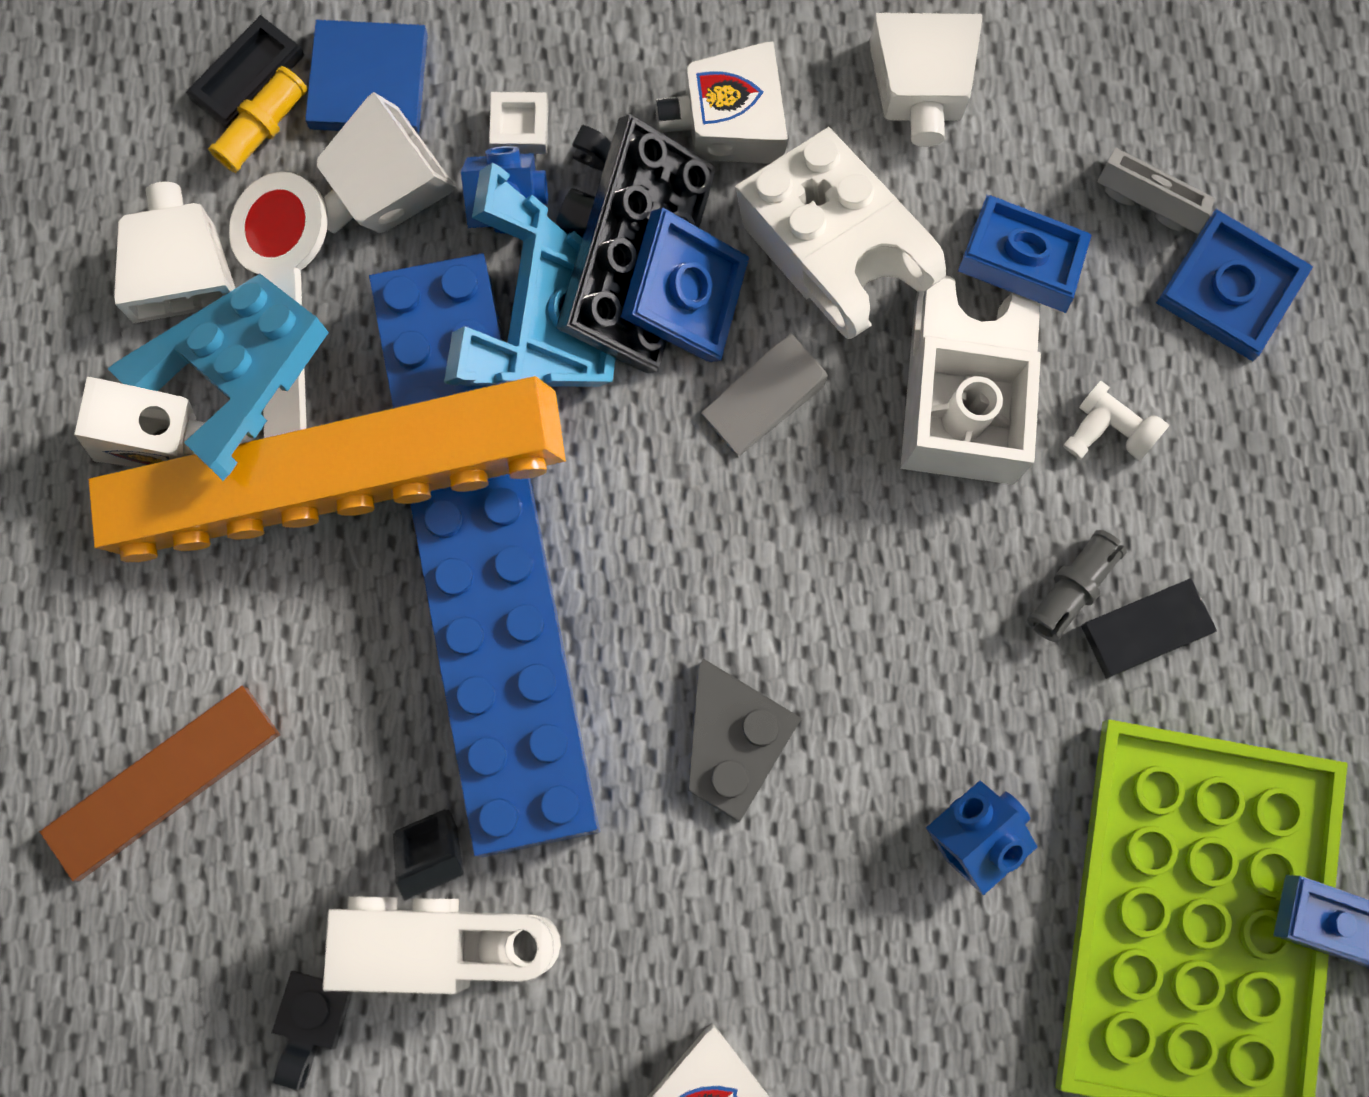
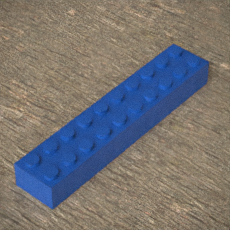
M484 253L369 275L393 408L489 387L455 386L444 383L452 332L466 326L503 341L491 276ZM509 474L488 478L489 485L482 489L453 491L451 487L431 491V498L426 501L410 503L474 856L482 858L600 833L531 478L513 479Z

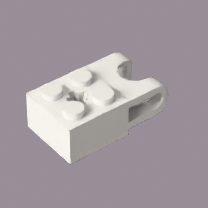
M827 127L735 186L743 227L806 300L810 298L847 339L854 338L872 326L869 321V296L864 290V286L869 281L883 276L896 277L910 285L917 292L926 291L946 277L945 259L940 245L830 127Z
M946 276L926 291L916 293L901 469L1014 485L1034 464L1041 352H1037L1040 303L1011 292L998 308L997 320L981 322L967 316L958 305L955 280L951 276Z
M349 896L348 909H329L323 990L456 994L469 988L470 980L526 981L535 979L555 964L561 948L560 935L556 926L549 919L535 914L458 912L459 899L412 898V910H397V897ZM522 930L528 931L536 940L538 950L532 962L521 960L514 954L513 942L515 936Z

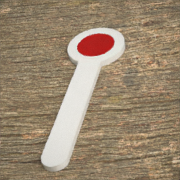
M274 172L260 177L245 189L237 200L230 218L229 239L237 260L249 271L257 275H263L300 305H302L301 270L317 255L327 232L328 214L324 198L319 190L311 182L305 180V178L291 172ZM304 369L288 392L278 388L263 409V417L267 420L264 425V438L307 428Z

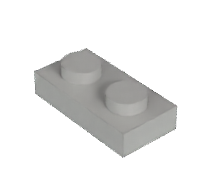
M1116 147L1097 180L1098 183L1106 186L1105 192L1114 200L1129 206H1133L1137 202L1156 212L1155 217L1160 223L1176 231H1185L1187 228L1199 234L1211 214L1215 200L1214 197Z

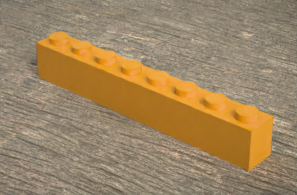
M532 376L241 443L231 455L238 463L230 475L223 481L196 454L89 478L94 548L120 554V560L123 562H144L156 559L158 557L157 550L170 547L178 551L205 549L211 546L210 539L225 535L230 539H251L264 535V527L282 523V526L288 528L307 527L319 522L318 515L337 511L339 515L343 516L362 515L374 511V503L394 499L395 503L400 504L418 503L430 499L431 491L451 487L453 491H473L488 486V478L509 474L513 479H528L544 475L547 472L546 466L566 462L556 391L538 377Z

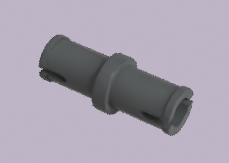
M1096 530L1091 536L1092 539L1070 566L1061 567L1054 577L1056 585L1035 612L1031 613L1027 618L1030 626L1036 625L1033 629L1036 633L1049 641L1058 642L1063 636V632L1083 606L1092 605L1099 597L1100 589L1098 587L1117 562L1127 553L1126 547L1119 545L1121 541L1114 535L1103 530Z

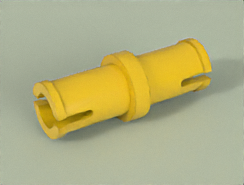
M280 66L276 74L252 101L245 99L237 107L238 117L230 124L221 137L211 144L208 148L209 152L224 167L237 173L241 169V165L265 138L273 139L280 131L278 123L301 96L308 92L307 86L291 70Z

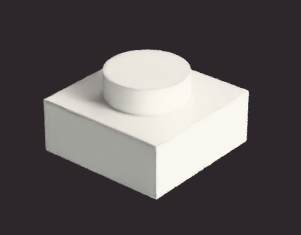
M491 92L490 149L501 146H514L519 148L520 154H547V92Z

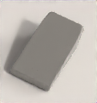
M789 334L701 412V416L736 456L739 457L824 388L827 373L795 336Z

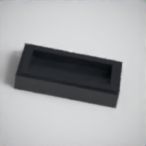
M260 15L186 91V94L193 103L227 129L238 117L237 107L245 99L252 101L276 74L280 66L291 70L305 54L300 45Z
M1192 578L1081 625L1106 679L1217 632Z
M443 809L395 830V833H393L395 883L404 901L464 875L458 829L449 809Z

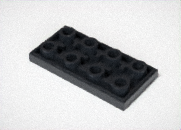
M631 114L619 118L558 319L557 329L645 373L659 372L667 341L623 319L621 314L651 211L665 208L700 228L717 168L715 165Z

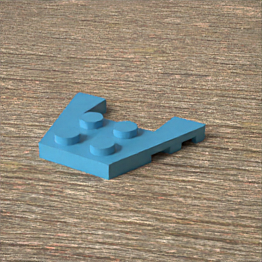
M494 163L489 164L479 172L472 218L523 241L508 342L506 343L466 326L452 332L444 383L455 386H493L532 376L538 377L548 386L600 387L613 382L615 357L556 328L583 238L575 231L570 234L565 233L547 217L548 208L533 195L525 198L507 182L510 175L504 169Z
M258 274L112 364L108 370L122 384L158 391L182 368L190 364L230 400L184 442L223 481L230 475L238 463L231 455L244 436L256 438L267 422L261 412L278 388L288 392L329 332L315 315L263 275Z

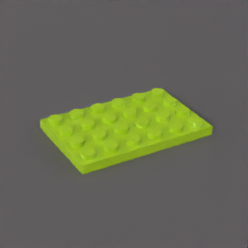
M1110 719L1102 722L1057 1068L1056 1089L1091 1097H1315L1329 955L1273 935L1285 875L1302 876L1336 888L1347 762Z

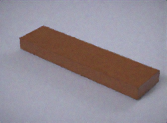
M242 685L39 832L71 880L81 881L280 736V733L249 689Z

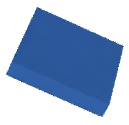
M316 20L305 118L309 130L340 131L365 99L375 92L398 106L419 135L428 39L426 26Z
M987 195L958 272L1067 313L1074 299L1092 235L1018 205Z
M665 208L653 210L647 223L621 317L705 361H721L749 256Z
M1215 209L1159 296L1156 304L1249 360L1254 361L1263 351L1314 266Z

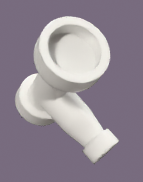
M1100 381L1079 408L1088 415L1080 424L1073 437L1070 436L1064 443V449L1081 460L1089 451L1088 447L1111 424L1128 437L1126 442L1127 451L1138 461H1141L1166 431L1169 424L1158 416H1148L1143 420L1108 394L1107 391L1110 387Z

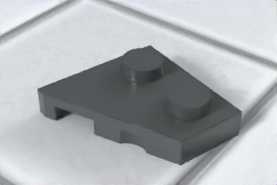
M703 659L698 668L688 791L740 822L802 718Z

